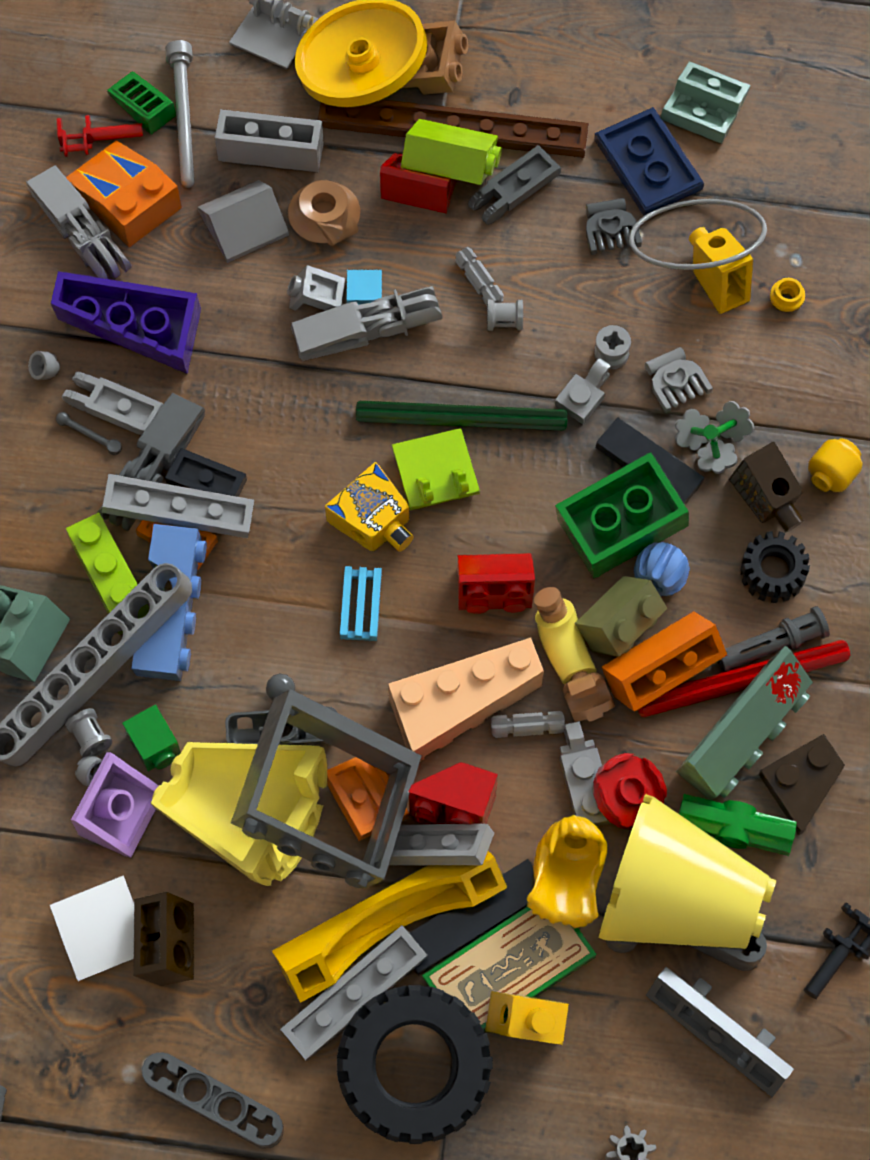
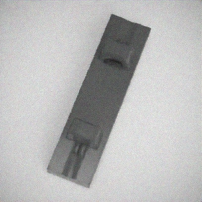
M665 967L652 984L646 996L768 1095L773 1097L794 1070V1068L769 1049L776 1037L764 1028L756 1038L706 999V995L712 989L711 985L702 978H699L691 987Z

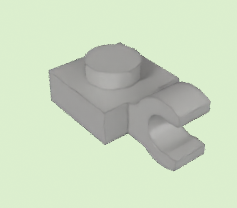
M599 358L591 367L585 379L575 374L555 399V406L566 410L568 415L584 425L604 400L605 393L599 388L609 378L610 373L608 370L611 368V365Z

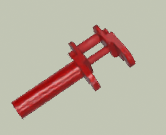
M85 115L86 127L83 128V133L66 135V131L62 129V118H57L58 140L60 146H63L59 148L60 152H64L65 157H68V152L85 151V154L89 155V149H92V144L89 143H93V141L143 137L142 123L91 128L90 115ZM83 138V144L68 145V140Z

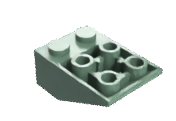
M0 585V672L24 680L36 681L70 621V618L47 596Z

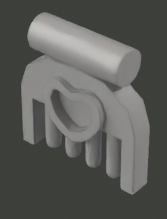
M681 347L645 362L647 373L649 375L655 374L651 382L652 390L665 413L671 411V405L663 392L673 407H677L678 402L671 391L676 393L682 403L687 401L682 393L683 390L686 391L690 399L695 398V394L688 385V380H690L700 396L704 394V391L698 381L706 394L711 393L713 390L702 369L695 362L686 360L685 352Z

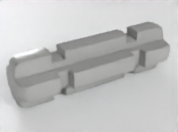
M465 247L458 251L455 255L456 263L461 270L466 271L464 274L477 293L483 295L482 300L486 306L488 299H493L494 303H502L504 294L498 285H493L495 281L481 261L476 260L477 256L473 250Z
M561 711L548 712V715L543 716L542 712L512 714V718H507V715H496L491 718V732L495 738L508 737L509 733H513L514 737L543 735V731H549V734L563 733L565 729V718Z

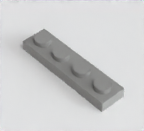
M108 474L102 513L179 527L196 528L201 531L248 539L254 500Z
M401 925L280 1030L303 1058L308 1061L345 1029L354 1013L374 996L392 989L427 959L428 955Z

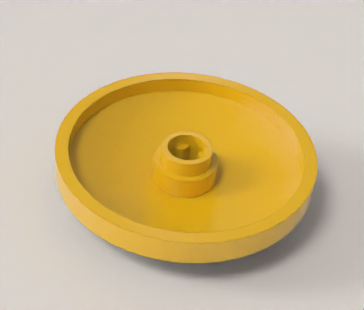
M352 1L329 11L306 31L299 42L295 54L296 72L306 92L319 102L336 107H356L370 104L395 93L413 78L424 61L427 51V37L422 22L415 11L399 1Z

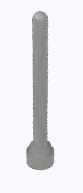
M175 40L169 42L165 47L166 61L174 70L181 184L185 188H191L194 185V167L187 68L193 60L192 45L189 42Z

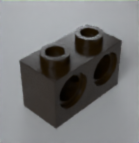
M169 892L134 899L133 976L159 986L194 980V903Z

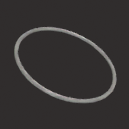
M720 199L688 200L666 205L642 217L630 231L629 244L638 257L657 266L683 270L705 269L734 262L752 253L764 241L767 225L764 218L757 211L741 203ZM718 204L736 207L755 216L762 227L759 239L745 251L723 260L702 264L662 262L643 254L634 242L637 229L648 219L662 212L689 205Z

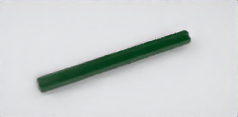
M360 400L356 404L355 411L357 421L564 431L567 428L568 421L566 410Z

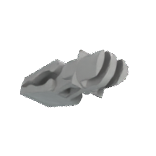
M56 165L26 182L31 195L64 239L69 236V242L83 260L85 267L90 266L98 278L108 279L104 269L113 279L120 276L115 260L124 272L131 269V263L113 242L109 229H105L99 220L96 222L93 220L88 212L90 207L86 200Z
M429 286L398 295L395 289L393 290V295L378 298L371 303L358 305L357 302H350L292 322L291 330L296 341L299 358L305 361L363 347L369 344V340L389 337L403 332L405 336H408L407 329L441 320L443 316L439 309L434 287Z

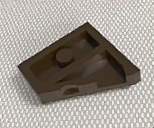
M823 734L760 770L759 776L787 819L797 822L796 832L800 835L805 831L845 764Z

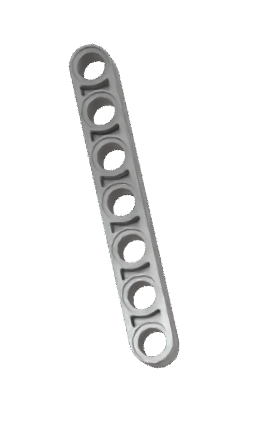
M164 563L156 566L0 722V762L14 767L26 763L188 600L192 593V582L189 577L173 564ZM177 577L175 587L165 592L166 582L171 578ZM150 604L148 614L138 619L140 608ZM118 631H123L122 640L117 645L112 646L111 640L114 634ZM91 658H96L93 670L85 673L84 668L87 661ZM64 685H68V694L62 700H58L59 690ZM41 712V721L35 727H31L33 716ZM14 739L13 750L5 755L4 748L6 743Z

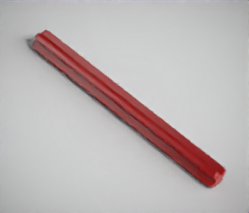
M838 640L793 653L805 672L845 662L851 656L850 649L845 640ZM769 660L680 684L638 709L641 717H648L744 690Z

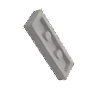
M488 824L400 825L389 865H483L494 832Z

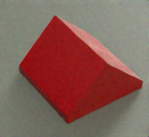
M394 153L381 165V199L447 214L456 179L401 168L403 154Z

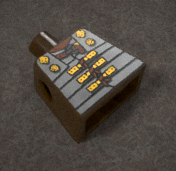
M773 441L744 458L729 480L759 521L764 523L776 517L785 532H789L800 525L804 520L794 506V503L803 494V491L776 443Z

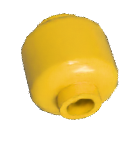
M843 438L838 440L829 439L824 442L808 462L812 483L824 492L829 490L843 492L847 489L862 470L861 452L857 446Z

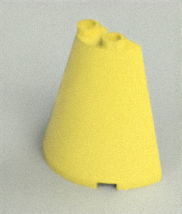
M187 742L180 755L176 756L172 762L171 775L173 778L168 783L163 781L162 785L155 789L151 805L252 881L271 886L273 879L278 881L285 879L298 865L302 857L286 855L277 849V845L264 839L259 840L248 837L242 832L241 828L231 824L258 744ZM278 745L257 810L313 837L323 809V805L317 804L320 799L319 788L327 787V759L324 748L312 745Z
M645 794L644 803H641L626 845L598 938L608 941L747 949L750 937L759 938L766 915L759 913L762 901L770 902L776 880L769 878L767 874L655 797Z

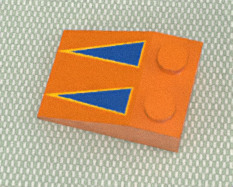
M117 140L66 177L86 200L90 209L129 248L182 208L178 186L155 163Z

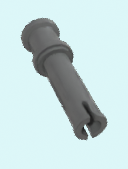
M818 606L810 608V613L792 620L789 618L782 619L779 627L725 648L727 656L719 660L718 663L722 671L727 672L780 651L784 646L790 650L800 649L801 644L819 636L822 639L829 637L828 623L821 609ZM807 626H811V627H809V628H807V629L800 630V629L805 628V627H807ZM765 643L767 644V645H765V646H762V647H760V648H757V649L752 650V651H750V652H747V653H745V654H741L742 652H745V651H747V650H750V649L755 648V647H757V646H760V645H762V644H765Z

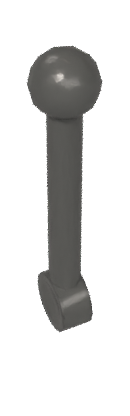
M65 412L57 414L56 422L60 426L67 425L106 446L108 452L112 455H117L121 452V443L118 440H108L71 420Z

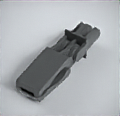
M172 393L137 442V448L141 449L139 456L133 461H128L119 476L161 483L163 469L169 471L180 448H187L205 417V409ZM102 506L98 510L103 520L109 518V522L113 525L120 526L122 524V528L126 531H129L136 521L134 518L102 513Z

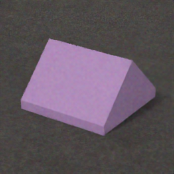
M107 752L71 819L78 835L131 858L156 810L151 805L153 793L159 785L111 752Z

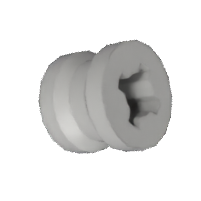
M609 325L602 328L596 336V346L594 349L596 361L599 358L611 365L610 369H618L626 364L631 347L629 333L617 325Z

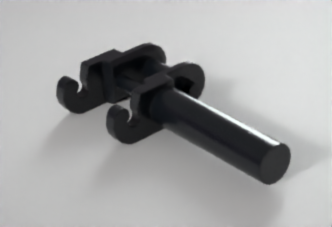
M844 903L841 909L856 921V926L846 938L841 937L839 934L836 936L832 935L833 932L829 928L823 931V935L836 946L804 988L805 993L814 999L819 997L849 955V949L855 953V957L858 959L861 957L867 960L870 957L867 952L870 947V924H868L870 918L858 909L851 910V905L848 903ZM862 929L868 935L859 946L853 940Z

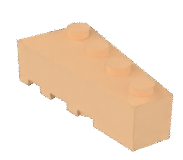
M528 638L389 683V701L406 748L422 755L421 762L425 756L438 748L442 749L460 734L470 728H476L499 710L503 711L542 687L544 670L532 639Z

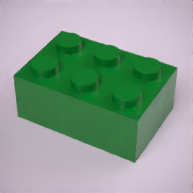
M651 452L555 505L558 522L593 579L638 555L648 545L659 543L689 526L688 509Z

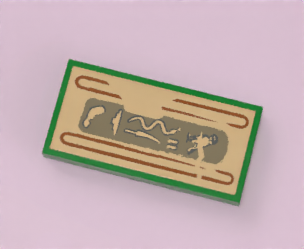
M526 907L423 974L422 979L428 987L444 990V992L464 1002V1005L471 1012H474L481 1021L480 1025L483 1031H485L491 991L536 998L596 958L597 954L579 928L574 929L571 925L564 926L562 922L552 924L548 919H540L539 915L532 914V909ZM508 1007L505 1009L504 1018L508 1016Z

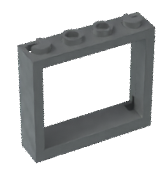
M289 689L272 702L231 824L241 828L242 832L248 837L259 840L264 839L277 845V849L286 855L299 856L310 861L311 866L319 871L333 872L345 878V882L350 886L362 889L368 888L385 878L409 799V789L414 783L422 755ZM286 722L390 774L363 861L257 810Z

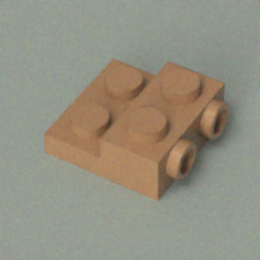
M455 20L422 24L427 37L426 55L417 73L402 88L418 87L423 95L454 92L455 82H460L463 77L460 58L461 54L468 52L467 36L462 33Z

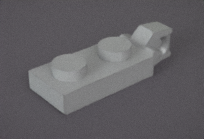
M580 721L565 724L564 735L567 745L560 747V764L573 813L576 816L590 820L596 826L610 824L611 822L598 809L593 795V781L598 769L602 766L597 747L595 748L593 739L585 741Z

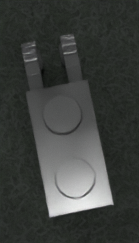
M536 146L488 180L487 185L472 195L468 201V206L474 211L486 205L494 196L498 201L486 209L481 217L486 224H492L500 219L507 210H512L561 174V167L540 146Z

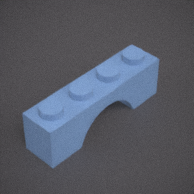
M153 525L148 557L151 566L154 569L159 564H173L191 580L192 593L188 600L134 653L131 669L136 676L181 681L182 671H188L191 650L186 649L188 634H194L196 625V613L191 612L193 598L199 599L201 577L197 576L198 563H204L207 548L206 541H202L199 530L196 528ZM177 577L169 579L172 589L177 583Z

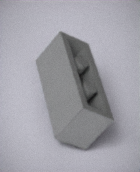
M220 109L215 134L218 161L319 172L324 145L322 121Z

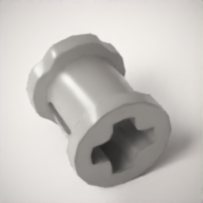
M488 299L487 331H493L494 327H516L517 331H522L523 300H517L516 303H494L493 299Z
M92 708L74 714L65 723L68 732L74 734L81 747L79 753L82 758L86 756L96 757L112 745L111 737L104 735L96 720L98 716Z

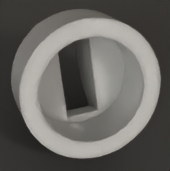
M35 351L30 356L28 367L34 379L48 380L58 374L60 364L57 362V357L54 354L46 351Z
M86 756L80 759L77 763L79 766L75 771L77 780L89 787L102 759L95 756ZM95 767L94 772L90 773L91 769Z

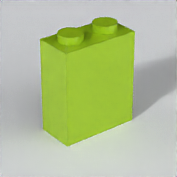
M418 119L406 134L401 168L482 185L487 175L492 176L494 167H498L502 148L496 146L497 135Z

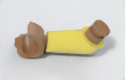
M543 588L534 597V603L538 608L535 615L538 634L550 663L564 684L563 694L574 722L586 719L592 722L604 717L603 713L613 709L615 705L604 677L596 672L597 670L583 636L575 625V622L578 620L576 610L571 601L562 599L557 588Z

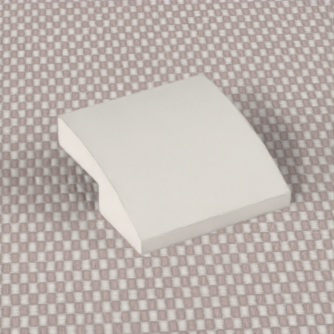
M124 875L50 904L78 981L134 959V901Z

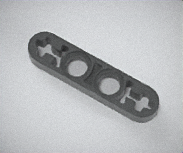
M164 1052L154 1053L144 1061L142 1076L152 1090L263 1149L272 1148L281 1141L284 1134V1126L280 1116L273 1110ZM164 1062L168 1063L167 1070L177 1078H179L181 1070L186 1072L178 1081L175 1093L170 1091L175 1086L174 1083L167 1078L161 1077L158 1082L154 1081L155 1075L151 1071L154 1065L161 1067ZM192 1080H200L207 1086L206 1095L197 1102L189 1101L184 1096V1089ZM227 1099H235L242 1106L241 1114L232 1121L224 1120L219 1115V1107ZM250 1108L256 1110L252 1114V1118L256 1121L265 1123L267 1119L273 1120L272 1127L276 1131L273 1136L266 1134L263 1139L258 1138V1129L247 1123L245 1131L239 1129L247 1120Z

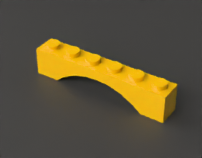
M489 851L486 854L483 865H427L274 949L272 952L287 983L301 1003L334 985L344 971L362 953L376 942L396 931L401 925L404 927L422 918L453 909L474 907L505 890L507 885L495 857Z

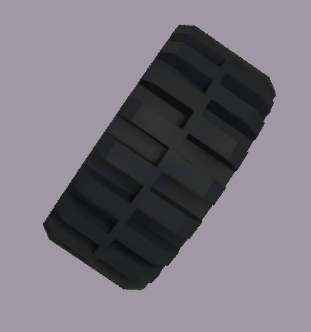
M408 985L393 988L374 996L354 1013L342 1033L338 1046L337 1076L342 1095L349 1108L368 1129L394 1142L422 1144L423 1142H435L446 1138V1135L454 1131L457 1132L464 1127L466 1121L472 1115H476L482 1106L481 1101L485 1093L488 1094L491 1084L489 1078L490 1071L493 1069V1057L490 1056V1042L487 1033H484L480 1025L481 1021L460 999L434 987ZM412 1024L423 1025L436 1031L448 1045L452 1058L451 1074L445 1087L435 1097L420 1103L403 1102L392 1097L382 1087L376 1073V1055L382 1041L395 1029Z

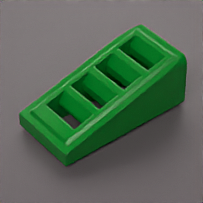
M133 71L107 89L108 94L136 122L142 123V127L150 135L176 117L174 103ZM130 85H135L126 93H122V91L128 88ZM138 91H141V92H142L140 95H138L137 97H135L133 100L130 99V97H132V96H133L134 94H136ZM146 98L149 99V100H148L147 102H145L143 105H141V106L138 105L139 103H141V102H142L143 100H145ZM153 105L156 106V107H155L154 109H152L150 112H147V111H146V110H148L150 107H152Z

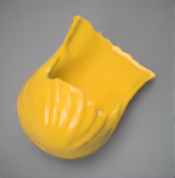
M576 815L564 817L562 820L552 824L539 841L533 866L535 882L532 891L527 896V907L532 909V914L539 915L540 919H548L552 924L562 922L564 926L571 925L575 929L585 927L598 918L596 889L607 857V842L602 832L590 820Z

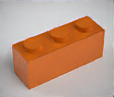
M693 611L601 668L613 696L635 712L727 656V652L716 624Z

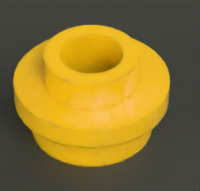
M783 278L772 286L770 300L777 309L784 312H792L803 305L805 290L798 280ZM788 294L793 299L784 298L782 295Z

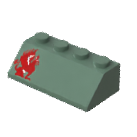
M784 646L768 661L676 770L681 777L708 800L715 799L719 794L725 798L738 784L739 781L734 776L742 766L749 770L763 754L758 749L766 738L773 741L787 724L782 720L790 709L796 713L809 699L810 695L805 691L813 682L788 647Z

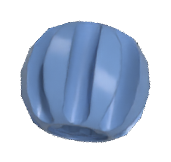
M661 542L648 545L638 554L634 574L635 578L651 580L661 597L670 596L680 591L686 584L690 568L687 557L679 548L669 543Z

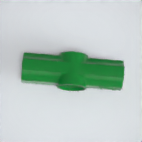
M688 794L683 795L679 815L727 847L747 849L750 846L789 856L796 832V821L757 812L754 806L744 802L728 800L720 803Z

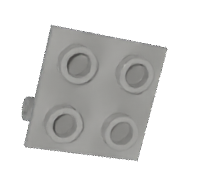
M249 0V4L253 5V7L229 41V44L284 69H288L295 59L300 40L318 18L309 15L307 10L301 11L292 7V4L289 2L284 4L283 0Z

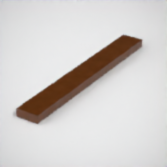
M383 99L356 107H336L321 102L318 120L322 121V128L406 137L407 132L418 119L497 135L496 146L503 149L531 151L536 146H540L547 154L585 158L589 123Z

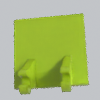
M461 428L392 444L410 511L480 494Z

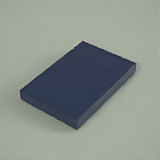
M654 107L595 133L594 140L643 216L703 190V180Z

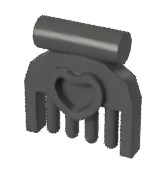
M624 198L586 204V214L589 219L587 220L585 234L591 255L597 253L594 235H596L601 252L605 250L602 236L606 238L610 250L614 249L613 239L615 238L618 248H623L621 231L624 232L626 244L630 247L629 230H632L637 221L631 213L626 212ZM637 229L634 236L636 247H641L642 245L639 229Z

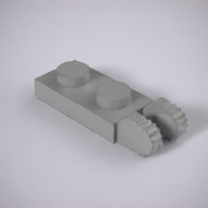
M78 371L72 380L79 387L92 392L90 397L68 389L62 395L65 403L72 407L86 411V413L139 435L143 434L164 405L162 402L102 377L98 379Z

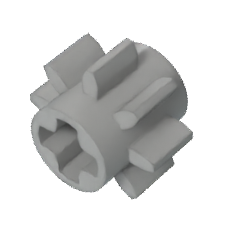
M627 1125L623 1129V1137L621 1139L614 1135L609 1137L608 1141L616 1148L615 1151H610L605 1155V1160H630L628 1155H621L626 1143H630L633 1150H640L635 1160H649L646 1156L656 1150V1145L646 1144L644 1140L646 1135L645 1129L639 1135L631 1134L630 1128Z

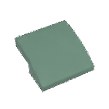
M689 61L677 80L674 92L662 110L661 119L722 144L745 101L751 85Z

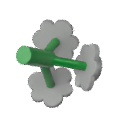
M734 401L725 403L723 410L716 414V419L720 423L718 427L709 425L710 420L708 416L700 415L695 409H689L684 413L683 419H678L675 423V428L678 431L675 441L680 447H689V449L694 451L698 450V457L700 458L698 460V467L701 471L707 472L712 470L714 473L720 474L724 472L725 468L735 466L738 461L737 455L734 453V445L731 443L724 444L723 441L719 440L720 435L724 438L732 437L734 441L740 442L744 439V436L750 435L754 431V424L749 419L750 411L746 407L740 408ZM708 442L707 448H700L701 443L704 444Z

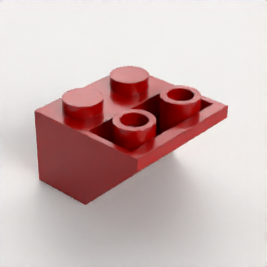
M531 553L457 556L459 610H467V612L473 614L485 613L489 609H503L509 613H518L526 608H532L535 572Z
M459 762L411 785L409 789V815L414 816V820L420 824H487L496 799L498 774Z

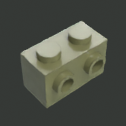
M623 576L575 622V625L592 652L619 657L628 652L633 647V643L646 630L652 628L657 623V619L668 608L651 580Z

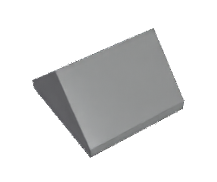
M260 180L197 207L227 263L289 236V231L272 187Z

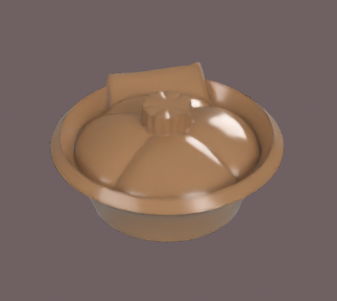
M319 180L304 186L293 196L288 208V218L295 232L304 239L334 246L338 242L358 233L357 224L360 219V205L354 193L347 187L336 182Z

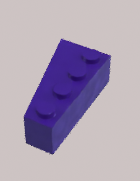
M58 271L51 300V306L58 320L188 374L201 314L197 293Z

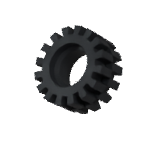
M773 531L766 532L764 538L758 535L753 543L750 542L744 553L740 568V575H743L742 583L744 586L750 585L748 592L752 596L756 592L760 593L758 599L761 601H765L766 596L771 597V603H777L780 597H782L783 602L788 601L791 594L795 597L799 593L810 569V565H808L810 560L809 554H803L805 546L802 543L798 546L795 545L797 538L791 535L789 540L784 539L785 532L779 531L777 537H773ZM769 556L779 557L787 563L789 572L782 578L769 577L762 571L761 562Z

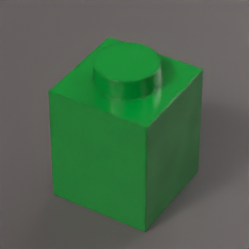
M156 704L122 722L130 742L148 772L154 768L159 770L171 765L174 758L181 753L175 736Z

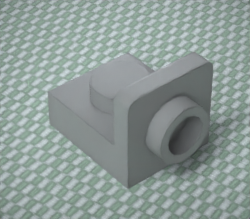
M306 265L289 282L287 294L291 296L289 309L296 311L303 303L325 311L340 306L345 278Z

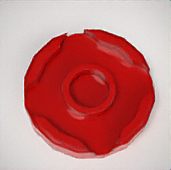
M624 753L610 758L598 769L593 781V795L598 809L609 822L619 828L632 830L641 803H644L645 794L655 797L664 804V799L667 797V787L661 772L651 761L646 758L641 759L633 756L635 754Z

